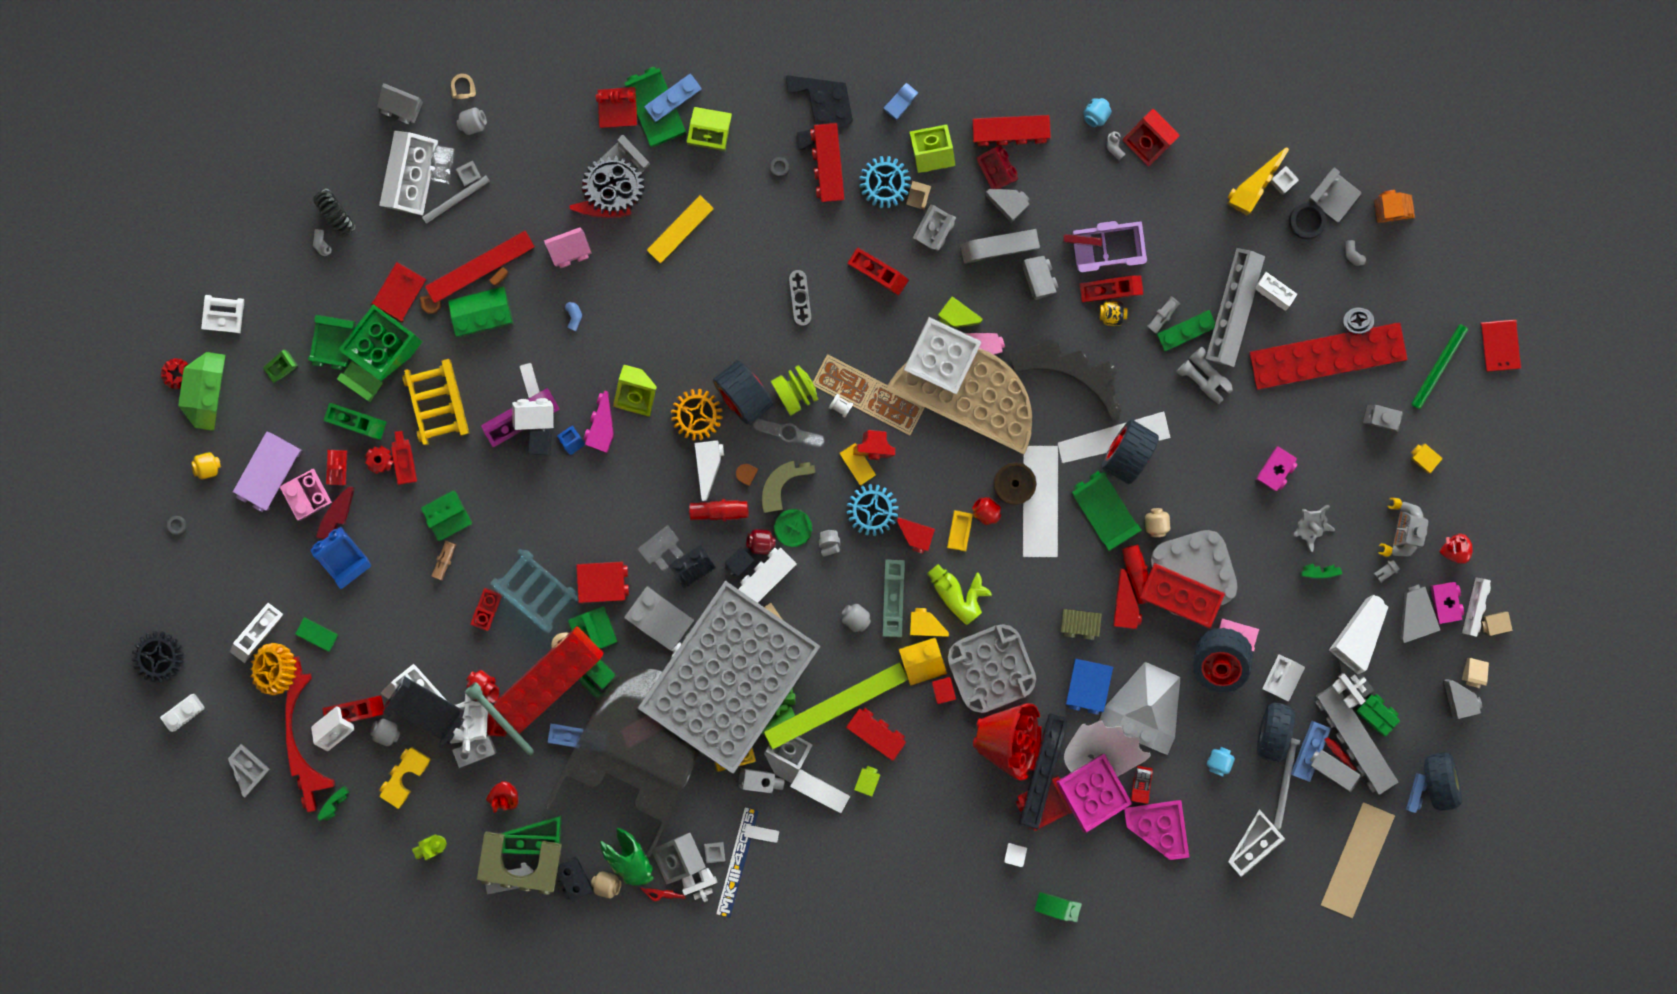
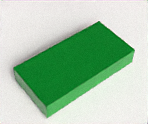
M306 617L303 618L295 633L297 636L328 652L331 651L338 637V634Z

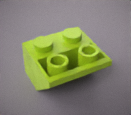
M694 107L687 145L725 151L732 114Z

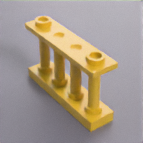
M450 359L442 360L440 368L411 375L410 370L407 369L404 370L405 375H402L405 387H409L419 426V431H417L418 440L423 442V445H429L427 438L454 431L460 432L461 436L470 434ZM441 375L446 377L447 384H444V387L416 394L414 382ZM444 394L451 396L452 402L447 406L424 412L420 411L418 401ZM447 413L455 414L457 421H454V424L425 431L424 419Z

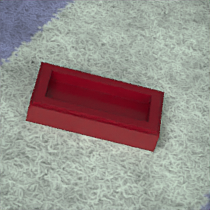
M1065 234L1062 243L1101 247L1102 238Z

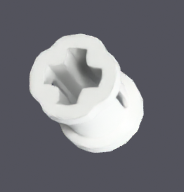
M837 394L829 409L836 410L845 418L853 403H848Z

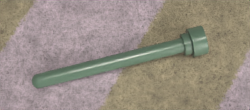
M475 682L465 691L467 696L474 700L476 699L526 754L532 755L534 750L482 695L481 687L478 683Z

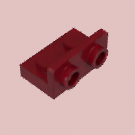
M1002 146L995 147L976 158L991 189H1001L1018 180L1017 170L1011 165L1008 159L1009 155Z

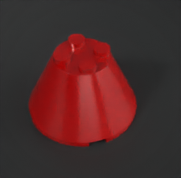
M1026 703L984 717L983 719L979 718L977 721V737L973 740V747L978 750L980 755L1014 779H1027L1028 775L1026 774L1029 770L1033 771L1041 744L1042 726H1038L1037 718H1040L1038 708L1034 704Z

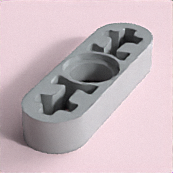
M795 270L789 277L794 320L798 325L805 326L811 321L807 278L803 271ZM795 274H799L800 277L804 278L800 281L801 287L805 286V290L798 289L793 291V287L797 288L796 281L792 280V278H795ZM799 292L804 293L806 296L805 302L801 304L795 301V295ZM807 305L808 309L804 308V314L808 315V318L805 319V322H801V319H797V316L800 315V309L796 310L795 306L803 307Z

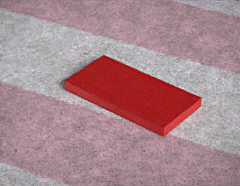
M1154 563L1139 598L1210 629L1226 593Z

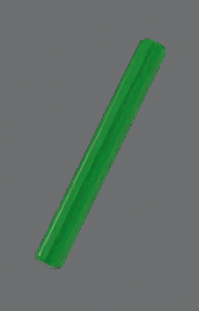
M1458 325L1412 401L1411 405L1413 407L1421 409L1468 331V328L1464 325Z

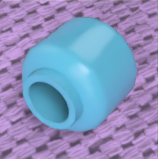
M1103 98L1090 100L1083 111L1085 122L1092 127L1104 125L1112 112L1109 102Z
M1220 747L1219 750L1213 749L1207 761V766L1210 768L1209 771L1220 776L1229 774L1235 761L1234 756L1230 755L1231 751Z

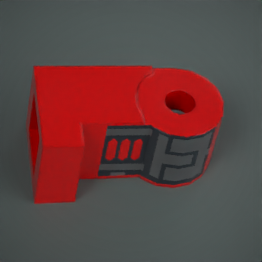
M1137 766L1131 790V801L1148 804L1153 768Z

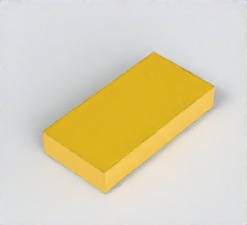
M854 443L840 452V455L859 485H862L876 476L864 456L853 455V447L857 445Z
M954 510L947 548L966 551L973 514Z

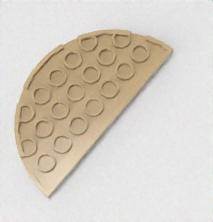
M978 349L957 394L905 371L906 363L896 372L886 387L896 394L1022 454L1026 452L1032 428V410L1028 394L1013 369L999 357L988 351Z

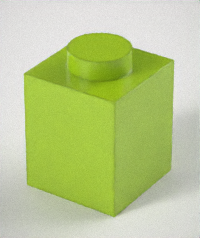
M867 766L866 769L862 767L854 790L873 796L880 774L877 773L878 769Z

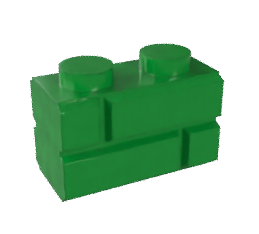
M1369 694L1364 699L1365 702L1355 709V712L1380 735L1386 737L1400 722V719L1397 718L1399 714L1392 707L1386 708L1383 705L1385 701L1379 695L1373 696Z

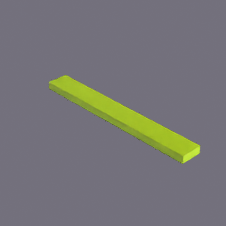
M899 662L763 733L771 749H774L907 681L908 678Z

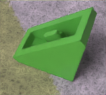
M282 350L263 369L272 382L276 383L299 366L288 351Z

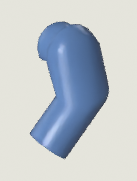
M568 302L565 305V311H568L571 320L567 328L576 331L581 321L582 313L576 303Z

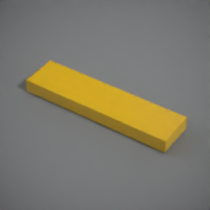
M700 195L647 251L661 264L714 208Z

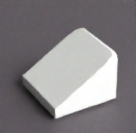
M1008 843L1004 862L1023 867L1027 848Z

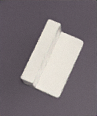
M1278 655L1262 689L1289 701L1305 667L1293 660Z
M336 706L311 727L313 742L318 747L329 751L354 731V726L352 723L342 719L341 709Z

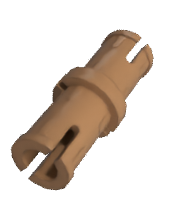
M445 541L440 556H437L436 560L438 561L431 575L432 577L443 581L448 565H451L450 560L457 546L456 544Z

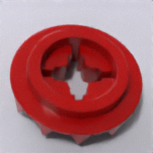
M178 358L167 361L161 368V378L164 384L173 389H181L183 377L177 376L174 379V375L169 370L175 371L178 368L179 373L183 375L184 367L189 364Z

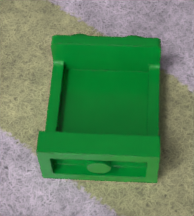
M315 315L314 322L316 325L308 360L312 361V365L323 367L324 364H330L332 369L337 370L348 367L349 358L338 349L355 329L356 322Z

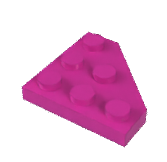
M1181 800L1126 807L1124 809L1126 827L1168 859L1174 860L1189 857Z

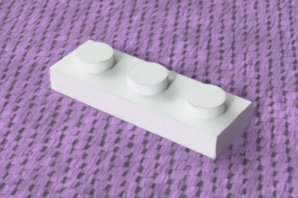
M1475 578L1462 631L1463 634L1477 636L1480 631L1482 614L1486 610V598L1491 589V580Z

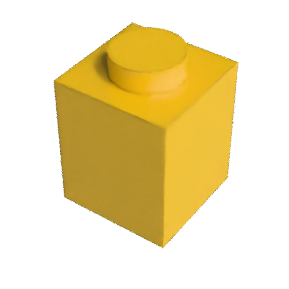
M1418 444L1411 452L1413 456L1410 458L1426 473H1431L1443 459L1427 444H1422L1421 446Z

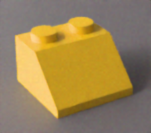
M935 637L899 649L910 686L947 674Z

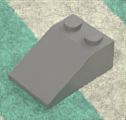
M1044 256L1024 260L1022 267L1033 300L1055 294L1058 284L1056 278L1051 277L1050 270H1052L1049 259L1046 260Z
M648 586L624 617L671 651L694 621Z

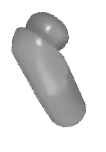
M1114 131L1107 137V149L1120 160L1125 153L1119 148L1121 136L1118 132Z
M1345 241L1347 260L1355 266L1364 265L1366 258L1355 251V241Z

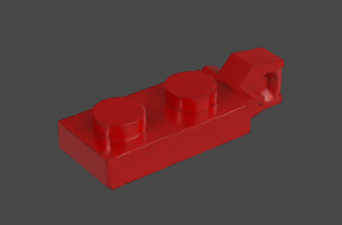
M403 431L394 432L396 442H392L391 449L398 485L417 482L409 439L404 440Z

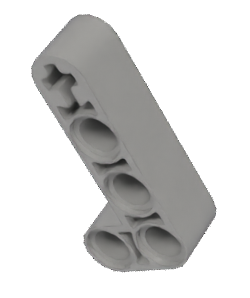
M1033 229L972 240L961 244L960 247L964 264L987 258L1036 250L1040 248L1037 230Z

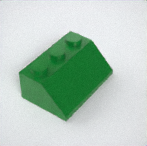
M505 287L448 300L455 335L458 338L514 324Z

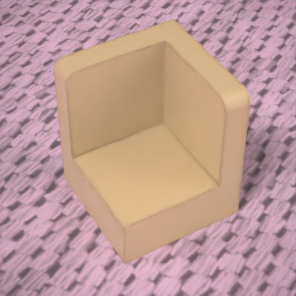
M912 181L906 204L925 210L931 186Z

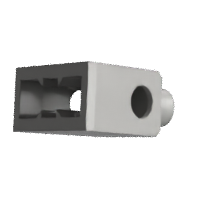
M1367 405L1363 424L1398 432L1403 413L1402 411L1379 405Z
M740 768L738 787L743 790L772 793L773 789L783 790L784 779L776 778L772 772ZM762 779H766L764 785L761 784Z

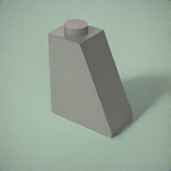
M1419 584L1409 587V591L1404 593L1400 637L1402 643L1440 631L1426 587H1420Z
M1322 749L1320 752L1316 751L1310 760L1313 762L1311 765L1313 768L1350 793L1361 778L1360 774Z

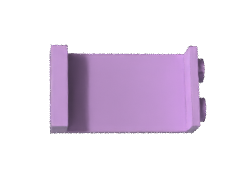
M266 432L233 490L237 494L236 498L245 503L247 500L254 503L252 507L261 512L263 510L269 511L271 508L269 506L295 459L301 455L303 450L270 432Z

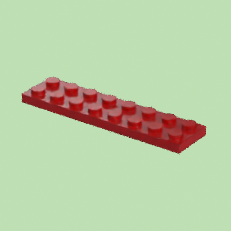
M1400 322L1371 328L1370 332H1365L1363 335L1357 333L1354 335L1352 332L1249 352L1256 390L1408 360Z

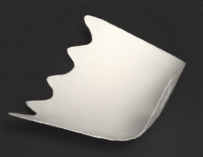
M1098 721L1089 726L1082 724L1065 750L1064 760L1069 771L1072 773L1093 760L1088 755L1092 754L1096 758L1105 753L1118 777L1145 762L1151 754L1139 749V737H1127L1123 733L1121 726L1106 727L1103 721Z

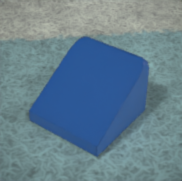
M573 425L557 435L569 455L585 446L584 441Z

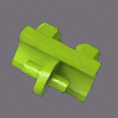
M435 834L418 842L419 846L413 848L412 851L416 859L424 857L427 860L444 852L443 850H445L447 843L444 837Z

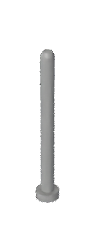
M1291 738L1276 811L1274 827L1278 830L1282 827L1296 746L1300 745V740Z

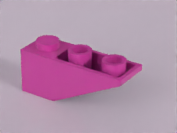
M604 391L603 394H599L596 403L599 405L597 412L593 411L590 422L593 424L590 430H586L583 440L586 441L585 445L608 453L614 437L609 392Z

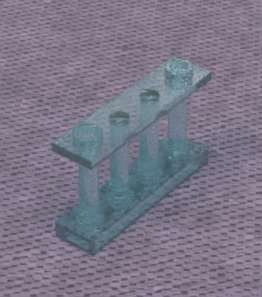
M519 549L517 554L521 556L520 559L502 579L497 580L494 578L490 582V586L546 634H549L554 628L551 625L553 623L552 620L570 599L575 603L578 601L576 596L578 593L570 586L566 588L532 559L534 556L525 549L523 551ZM528 562L535 568V571L517 591H510L507 588L509 586L508 583ZM542 574L550 583L532 603L527 605L522 601L523 595ZM557 587L565 595L546 616L541 617L536 613L538 611L537 608Z

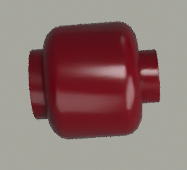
M754 529L747 535L746 547L752 554L767 555L771 549L775 548V537H772L769 530Z

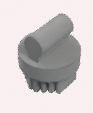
M836 530L820 532L819 547L822 549V555L828 556L838 553L840 551L839 546L841 545L838 532Z

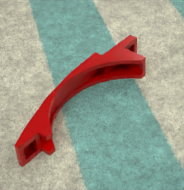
M297 656L293 657V660L297 661L294 664V667L297 669L294 671L296 677L292 678L293 684L289 685V690H287L286 744L291 776L299 775L300 778L297 779L299 790L302 789L304 797H301L304 809H307V812L317 810L313 791L336 785L335 780L325 777L314 770L304 760L295 744L292 731L294 706L301 691L312 679L311 673L303 675L300 658Z

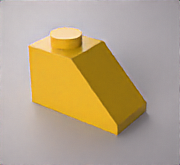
M915 608V612H911L910 635L949 636V632L930 612H927V608Z

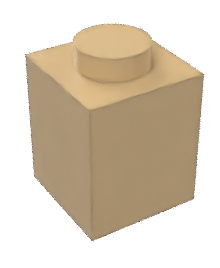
M1508 612L1484 616V621H1481L1482 630L1488 636L1513 631Z

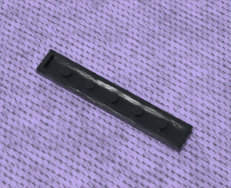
M1051 713L1048 715L1020 817V825L1036 830L1039 829L1066 730L1067 718Z

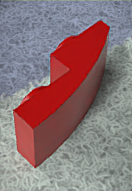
M484 588L470 625L489 631L503 594Z

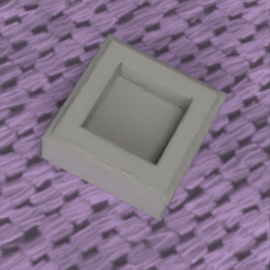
M473 161L456 169L464 187L482 178Z
M724 842L704 844L706 863L725 861Z

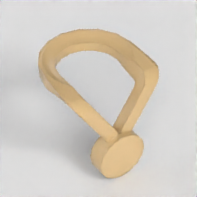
M459 74L453 78L451 82V96L453 99H466L476 95L473 79L469 75ZM461 77L468 79L470 82V94L457 95L455 89L457 79Z

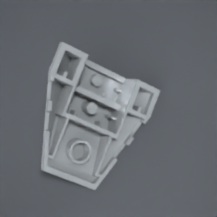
M1144 662L1110 702L1106 704L1104 712H1102L1098 721H1103L1106 727L1121 726L1123 733L1127 737H1139L1140 744L1168 755L1176 733L1180 677Z

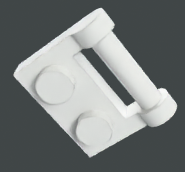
M205 295L201 329L241 333L244 299H221ZM211 305L236 308V313L210 311Z

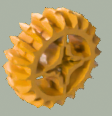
M691 389V396H688L686 391L683 392L686 398L683 400L682 397L678 396L677 398L681 403L674 402L673 405L678 407V409L671 410V413L677 414V417L671 418L672 421L678 420L674 428L681 426L682 428L678 433L682 434L685 430V438L693 434L692 440L696 439V435H699V439L703 440L702 434L704 433L709 438L710 434L708 431L711 430L713 433H716L717 431L713 426H721L720 423L716 422V419H723L722 416H717V413L723 411L722 408L716 409L720 402H712L716 398L714 395L710 399L707 398L709 391H706L704 396L701 395L702 389H698L697 395H695L694 389ZM692 399H701L695 408L684 406ZM706 402L712 408L713 418L703 413ZM700 408V414L706 419L698 418V420L694 421V416L688 410L693 412ZM681 411L690 415L691 420L688 428L682 422ZM699 421L709 423L705 429L693 430Z
M271 643L263 645L262 648L258 649V653L254 654L255 660L251 661L253 667L250 670H252L253 674L250 677L254 679L252 684L257 685L256 689L264 694L278 695L284 693V691L289 690V685L293 684L292 678L296 677L294 671L297 669L294 667V664L297 661L293 660L294 654L290 653V649L282 644Z

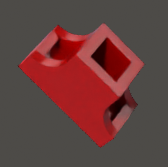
M867 430L863 433L862 444L853 447V455L868 456L870 460H879L880 457L891 458L895 456V447L888 444L887 432Z

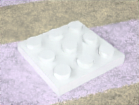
M928 317L904 370L957 394L980 347L981 341Z

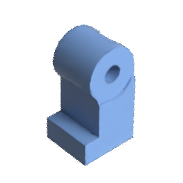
M906 83L883 110L897 121L917 96L918 92Z

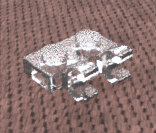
M668 525L638 548L649 564L655 561L662 571L669 567L661 557L667 550L670 549L677 559L684 555L676 545L680 541Z

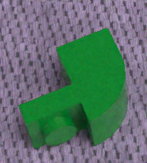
M1039 892L1034 911L1058 919L1077 922L1082 904Z

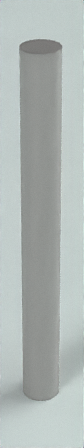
M485 175L423 216V220L425 223H428L489 183L490 180Z

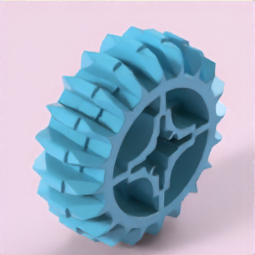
M880 156V163H877L874 158L872 159L874 166H871L869 163L866 164L869 171L862 169V173L866 177L860 176L859 180L865 181V183H861L859 187H866V190L862 191V195L868 193L869 196L866 200L870 201L873 198V206L876 205L877 201L880 202V208H883V202H887V208H890L891 201L897 206L898 202L896 199L904 201L901 194L908 195V191L904 190V188H910L911 185L905 183V181L911 180V177H904L909 171L908 169L901 171L904 167L903 163L896 166L898 159L890 163L891 157L888 156L887 162H883V156ZM881 167H889L894 170L889 174L885 175L877 169ZM871 174L878 180V184L873 190L869 186ZM897 174H899L901 179L899 191L892 184V180ZM880 177H881V178H889V177H890V180H889V182H888L889 185H890V187H889V186H887V187H886V186H885V187L881 186V187H880V185H881V183H882ZM882 190H888L893 196L884 198L877 196V194Z
M869 484L868 491H866L864 486L861 487L863 491L861 494L858 490H855V494L858 495L857 498L850 496L854 504L847 503V506L853 507L852 510L847 511V514L853 513V517H850L848 520L853 521L855 519L856 523L852 525L853 528L857 525L861 526L858 530L859 533L865 528L867 529L865 535H869V530H873V536H876L877 529H879L881 534L884 533L882 529L884 526L887 530H890V527L887 525L888 522L895 524L891 516L898 517V514L892 513L893 510L898 509V506L892 507V503L897 501L896 499L890 501L889 497L893 495L892 492L887 496L884 494L887 488L884 487L882 492L878 491L880 485H876V490H872V484ZM873 494L870 504H858L862 497ZM879 496L885 499L889 511L878 507L877 501ZM875 500V509L883 513L878 512L870 520V512L862 507L867 508L873 505ZM856 509L867 513L866 525L859 520ZM875 516H887L882 524L872 526Z

